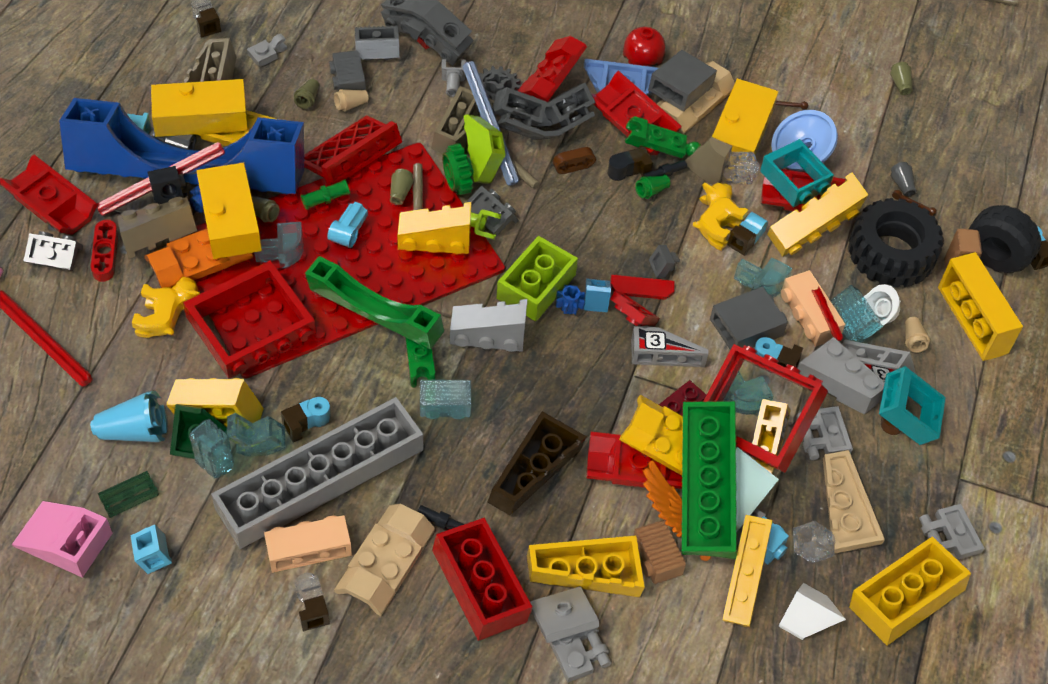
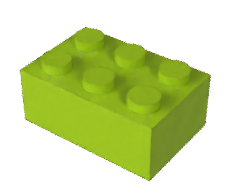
M537 236L497 281L496 299L501 302L505 301L506 305L520 304V300L527 299L526 316L536 322L556 299L557 291H563L565 285H568L576 276L578 258L544 238Z

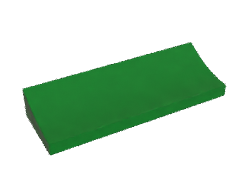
M735 401L683 402L682 555L714 556L736 560Z

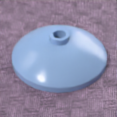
M816 110L799 111L783 120L775 130L771 144L772 152L800 139L807 147L811 146L809 149L823 163L831 156L838 140L837 128L833 120L823 112ZM797 162L785 167L793 171H805Z

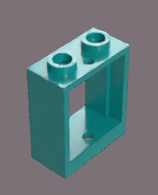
M800 139L765 155L760 172L793 207L801 203L805 204L819 194L823 195L831 187L834 176ZM797 162L814 182L798 189L781 169Z
M904 366L886 374L879 415L916 443L922 445L940 438L946 397ZM908 396L922 406L920 419L906 410Z

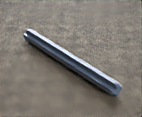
M474 61L466 62L463 65V70L480 115L501 132ZM503 138L506 155L500 168L507 185L512 186L519 182V177Z

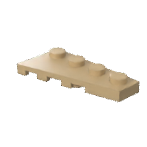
M849 450L825 454L823 467L833 554L883 544L884 536Z

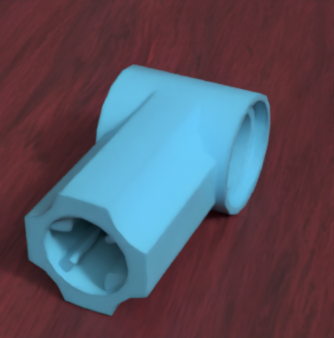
M358 202L350 203L339 221L335 220L332 222L328 231V240L349 248L353 247L358 236V230L368 216V210Z

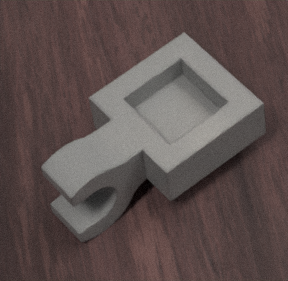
M277 34L270 43L264 40L248 48V55L260 68L278 59L277 53L287 49V46L283 43L286 39L282 34Z

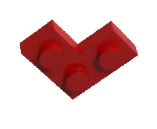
M614 291L610 297V300L616 303L614 307L626 314V320L636 326L639 324L641 326H656L660 319L622 292Z

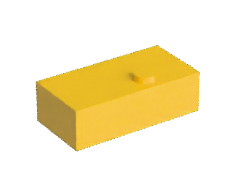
M738 78L736 79L712 135L713 138L732 145L728 163L747 169L751 168L774 111L779 91Z
M243 79L151 85L152 121L155 137L248 131Z
M244 162L196 170L213 259L262 251Z
M976 252L950 259L938 289L983 361L1009 354L1023 325Z
M932 536L853 590L849 608L888 646L964 592L971 572Z

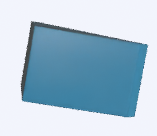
M586 279L584 310L608 312L611 294L610 281Z

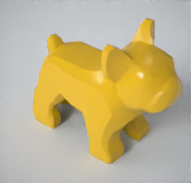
M704 182L702 187L707 194L701 196L699 200L703 204L709 205V207L701 215L699 221L693 222V227L701 232L709 244L722 251L728 243L726 238L730 234V230L723 229V227L729 226L734 228L739 226L745 220L744 218L748 215L749 210L747 208H739L731 199L733 196L731 185L717 182L710 186Z
M182 277L172 288H152L148 284H144L141 296L146 298L145 307L154 310V314L146 317L138 313L134 314L132 326L135 328V334L144 338L173 335L181 311L184 310L183 302L200 294L195 281L188 277Z

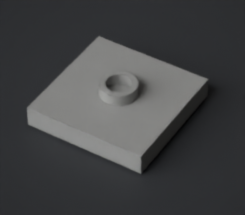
M581 586L530 601L532 605L531 611L547 643L599 627V619Z

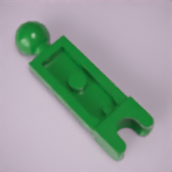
M634 116L626 124V129L632 132L624 141L632 146L639 147L641 145L678 158H682L685 154L690 157L698 147L702 146L695 141L686 143L687 135L650 124L648 120Z
M405 337L410 386L415 388L417 386V379L420 377L427 378L429 385L434 386L436 378L432 349L430 350Z

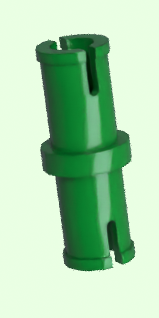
M342 180L327 187L325 185L320 186L319 190L301 195V199L307 210L324 202L326 204L331 203L332 199L350 194L347 182Z

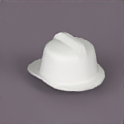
M878 285L858 300L849 313L851 328L857 333L865 335L871 334L885 324L894 321L900 312L901 301L897 291L889 285Z

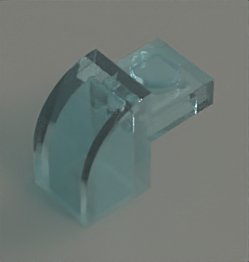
M301 222L277 223L278 238L260 240L262 251L254 252L256 262L279 261L280 268L295 264L301 258L304 251Z
M774 258L769 260L764 269L741 259L737 265L734 279L742 285L752 288V290L763 286L766 292L774 298L781 293L784 280L790 277L793 268Z
M738 371L723 402L735 401L737 413L750 415L759 413L762 399L772 401L773 394L763 376L744 381Z
M237 413L227 416V439L236 444V453L249 457L267 456L286 448L285 426L270 416L251 423Z

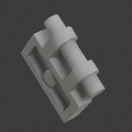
M839 406L820 408L803 438V448L808 453L810 460H816L820 457L818 449H824L825 454L849 450L851 454L853 448ZM817 429L820 437L814 438L811 430Z
M961 504L937 510L935 514L936 521L932 522L928 514L922 515L919 518L924 536L928 538L933 536L949 552L954 551L958 560L980 554L985 549ZM943 531L948 541L942 542L938 532Z
M598 628L549 642L567 683L592 674L594 668L591 662L598 660L601 668L608 667L611 664L608 657L609 650L606 644H602L598 635ZM588 638L592 650L586 652L581 641Z

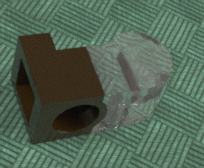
M191 0L192 13L196 19L200 37L221 32L219 16L210 0Z
M312 573L300 575L295 582L297 597L304 604L305 610L299 611L303 632L329 625V614L318 577Z

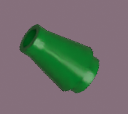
M667 175L641 177L635 184L636 192L639 197L649 199L662 190L669 188L670 179Z

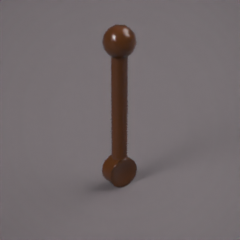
M776 101L775 104L800 107L803 110H806L809 106L805 101L801 103Z
M894 190L892 197L896 200L905 199L908 203L912 204V202L919 204L918 207L927 209L930 212V216H934L937 213L934 207L929 208L902 195V192L899 190Z

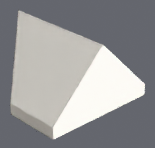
M803 583L796 592L779 627L803 640L805 637L846 619L828 596Z

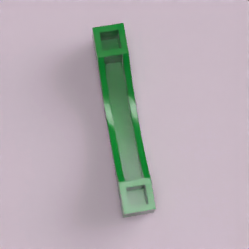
M319 256L305 272L311 291L430 350L444 333L440 314L422 305L402 304L385 298L359 283L339 265Z

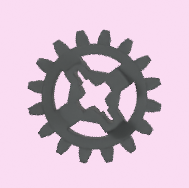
M491 66L490 71L484 68L483 74L479 73L488 98L494 101L497 91L506 87L518 91L521 87V80L517 79V73L511 74V69L504 71L503 66H500L499 69Z

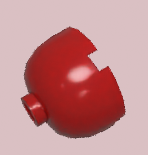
M638 27L632 30L626 37L623 56L624 58L626 56L629 59L628 63L632 65L649 67L657 63L660 65L665 57V40L662 34L654 28Z

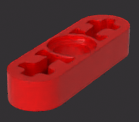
M111 220L98 222L94 230L91 271L94 279L100 282L110 280L115 274L118 230L116 224ZM106 230H108V233H107V237H108V238H104V234H103V233H105ZM103 247L111 248L106 254L98 252ZM101 262H104V263H105L106 268H104V271H101V270H102V263H101Z

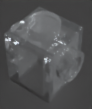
M817 521L793 528L794 552L810 563L835 556V537L833 532Z

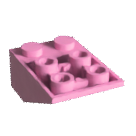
M42 501L12 543V546L83 578L111 537L112 531L107 518L81 507Z

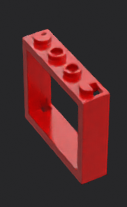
M271 260L183 302L186 318L228 379L240 373L243 374L247 369L257 364L265 363L269 358L279 353H284L291 347L302 341H308V338L316 335L314 318ZM273 283L300 321L228 356L203 317Z
M733 344L703 402H722L744 361L812 392L778 456L736 436V448L738 447L747 455L786 473L828 390L822 385L823 381L814 375L809 374L807 378L801 375V371L792 365L787 364L786 367L778 364L779 361L770 355L765 354L764 357L756 354L757 350L750 346L744 345L742 348Z

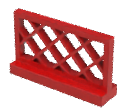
M366 115L304 154V168L325 178L328 186L341 182L402 143L397 123L390 121L385 124Z

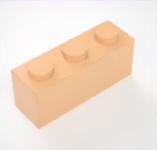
M809 270L785 278L781 297L790 306L794 318L804 328L806 337L811 339L816 347L825 344L833 336L811 291L812 289L816 290L818 286L820 287L841 333H843L846 324Z
M344 515L328 516L323 520L314 522L304 521L286 528L275 527L270 531L264 532L272 573L352 556L351 542Z

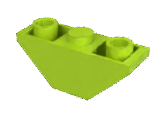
M468 114L463 115L464 129L468 141V153L474 172V182L489 184L492 182L506 155L502 132L481 117Z

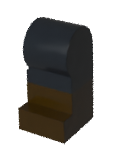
M645 147L625 151L610 157L607 174L609 178L615 181H621L626 176L641 174L644 177V173L652 171L653 162Z

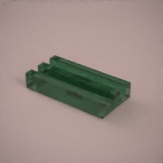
M148 471L98 493L99 499L109 518L159 495ZM149 488V490H147V491H145V492H143V493H141V494H139V495L134 496V494H136V493H138V492H141V491H143V490ZM123 499L126 500L113 507H110V505L115 504Z

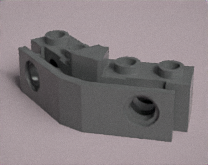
M385 0L381 4L382 8H384L381 14L386 26L390 27L392 25L394 27L396 25L398 26V32L410 34L411 38L415 40L421 37L427 46L432 47L440 54L442 59H446V62H449L452 66L469 50L474 41L469 36L472 30L438 0Z
M586 82L569 89L548 102L506 87L497 91L492 109L494 114L501 116L500 120L497 121L500 128L534 140H544L559 136L595 116L593 111L589 113L587 109L588 106L595 103V100ZM577 111L578 114L569 120V114ZM556 123H560L561 127L555 131H543L539 129L549 127Z

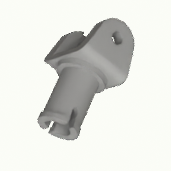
M442 59V80L447 81L446 94L450 97L455 96L460 87V81L465 80L463 65L466 63V60H461V68L446 67V59Z

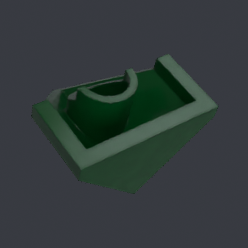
M176 404L170 455L195 459L229 434L231 430L201 407Z

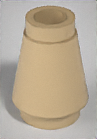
M340 89L339 92L334 94L337 110L347 111L368 103L369 100L366 90Z
M910 317L905 321L906 347L915 353L923 352L928 348L930 338L919 318Z

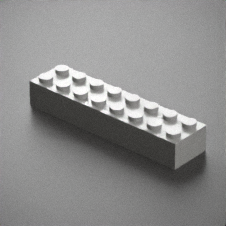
M397 397L211 493L214 508L239 549H242L264 537V532L270 531L275 527H282L423 451V433Z

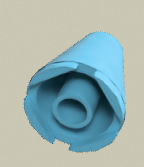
M148 391L95 414L90 424L93 435H96L100 440L164 441L165 438L162 437V434L167 433V416L164 405H159L157 399L161 398L156 391Z

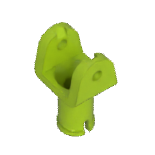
M483 209L479 214L471 212V227H474L475 234L495 240L496 235L484 232L488 216L501 219L502 215Z

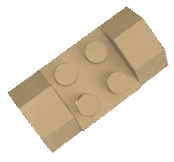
M714 61L706 63L717 70L713 87L684 112L663 99L657 103L658 106L682 126L679 131L681 134L688 132L729 96L735 82L731 73Z
M402 504L389 505L349 563L347 571L335 587L334 592L337 594L348 593L367 603L376 614L382 616L435 532V527L423 514Z

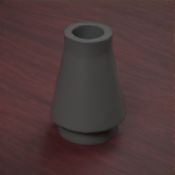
M900 162L891 168L892 173L890 176L904 196L914 195L917 190L912 166L908 165L907 162Z

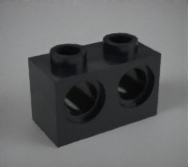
M176 166L147 172L154 203L164 204L175 197L188 198L187 193L182 192V188H186L183 174L178 175Z

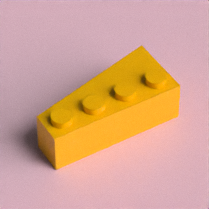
M853 172L845 177V182L839 187L836 184L829 187L821 196V199L818 200L814 197L801 208V212L796 209L770 226L767 235L782 257L788 253L790 255L797 253L802 249L803 244L808 241L810 244L821 238L823 232L827 230L832 232L841 225L840 222L845 219L850 221L859 215V210L865 202L868 193Z
M636 535L529 545L527 563L530 582L571 588L581 586L585 590L640 597L645 588Z

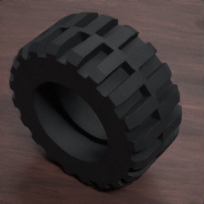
M887 198L884 202L879 200L873 202L872 205H867L859 213L849 239L848 250L851 255L850 258L854 265L857 264V269L862 274L865 273L871 281L876 280L880 285L889 284L895 288H899L900 285L904 287L913 286L914 283L918 284L924 281L932 273L944 244L943 231L940 225H938L934 216L931 217L927 209L918 207L919 204L915 202L911 204L906 202L905 199H898L897 201L893 198ZM880 237H897L905 241L912 249L901 250L893 248L884 243Z

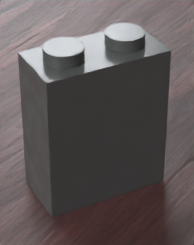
M681 50L652 73L648 91L684 112L713 87L717 70Z
M763 286L713 305L710 321L730 350L733 344L742 348L744 345L754 348L760 338L767 337L774 340L782 337L788 323L786 315L778 309L772 295L768 294Z

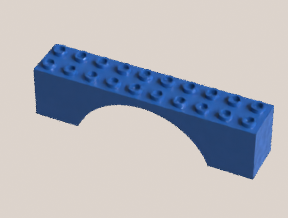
M73 98L59 120L66 170L146 179L148 178V171L169 167L199 152L197 150L177 148L153 138L130 119L118 102ZM258 117L248 133L236 142L223 147L225 150L224 155L183 175L185 182L196 185L199 184L196 170L244 162L250 189L260 192L272 191L282 194H296L304 173V122Z

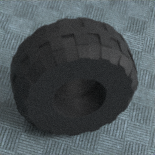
M1007 205L990 206L984 209L969 227V230L979 231L982 249L980 260L984 266L997 272L1014 273L1024 270L1034 260L1041 248L1042 240L1036 223L1020 209Z

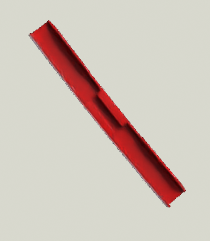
M818 286V289H812L811 291L832 336L836 340L841 341L843 335Z

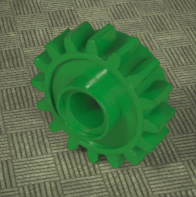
M461 144L447 146L448 149H446L447 152H444L442 155L447 183L452 191L457 190V193L460 195L470 193L473 189L471 177L474 175L471 160L465 154Z

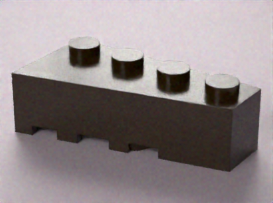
M542 411L492 488L487 503L511 515L581 451L587 436Z

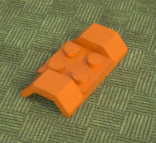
M208 229L167 243V247L144 255L146 261H149L156 274L161 288H172L182 277L197 280L253 258L252 253L213 259Z

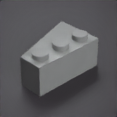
M527 299L520 300V304L506 305L505 301L497 302V306L484 307L483 304L453 306L450 344L460 347L472 346L483 349H503L510 352L523 351Z
M834 337L799 363L798 369L801 371V375L808 378L809 374L822 380V385L828 390L829 394L837 397V401L862 414H866L882 400L885 382Z

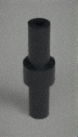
M685 160L673 164L666 163L660 165L656 170L644 173V177L663 175L670 177L674 172L686 169L687 163Z
M420 505L417 511L428 520L435 522V526L444 530L445 528L452 529L464 525L450 518V514L443 511L439 513L423 505Z

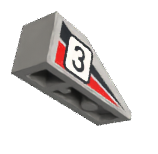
M634 326L631 339L632 364L705 367L708 349L659 327Z
M844 340L842 343L845 348L884 382L887 373L904 366L916 374L910 352L850 340Z

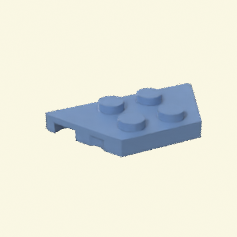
M585 59L584 68L597 93L609 84L614 74L619 70L648 97L652 94V92L648 91L652 73L658 69L657 67Z

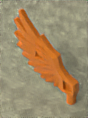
M650 461L648 463L649 468L643 471L647 478L643 485L649 491L646 497L654 502L652 507L660 512L658 517L666 520L665 524L672 527L674 533H678L677 537H682V498L675 488L668 484L654 461ZM700 555V559L703 561H708L711 556Z

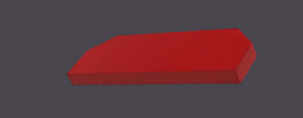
M611 275L610 284L613 291L622 292L627 296L665 300L674 294L675 281Z

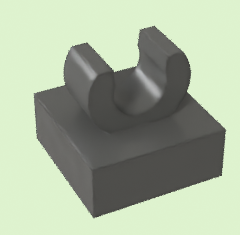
M658 245L649 262L656 278H665L669 271L675 269L674 264L675 262H680V259L676 252L670 253L667 245Z

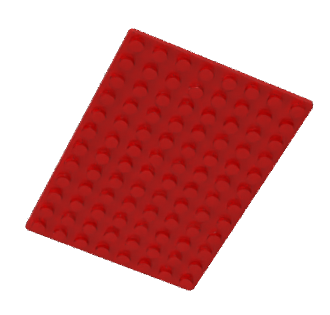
M415 143L383 155L345 179L350 194L332 199L331 203L326 204L324 202L306 210L301 199V195L319 190L320 186L325 185L327 187L325 178L298 187L296 194H280L269 198V200L276 202L280 211L278 217L273 222H263L256 216L262 251L253 252V258L194 280L198 292L201 294L271 260L314 318L316 335L308 338V341H302L291 347L284 353H279L269 358L265 363L257 364L241 374L243 378H250L378 325V323L310 290L305 272L319 256L339 265L355 280L373 292L392 301L408 305L424 306L505 271V265L486 237L475 234L474 227L470 229L469 254L398 250L400 212L413 211V185L402 205L390 202L391 176L397 169H405L413 174L414 164H422L423 209L428 208L429 212L442 210L443 206L450 205L451 208L463 207L462 202L456 193L450 189L446 178L421 143ZM358 202L368 210V216L358 230V236L353 247L349 248L328 240V231L332 222L335 220L339 221L350 203ZM206 222L197 225L196 232L207 229ZM273 283L209 314L230 356L300 321Z

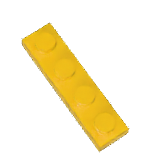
M745 515L722 619L724 622L750 627L771 533L772 520Z

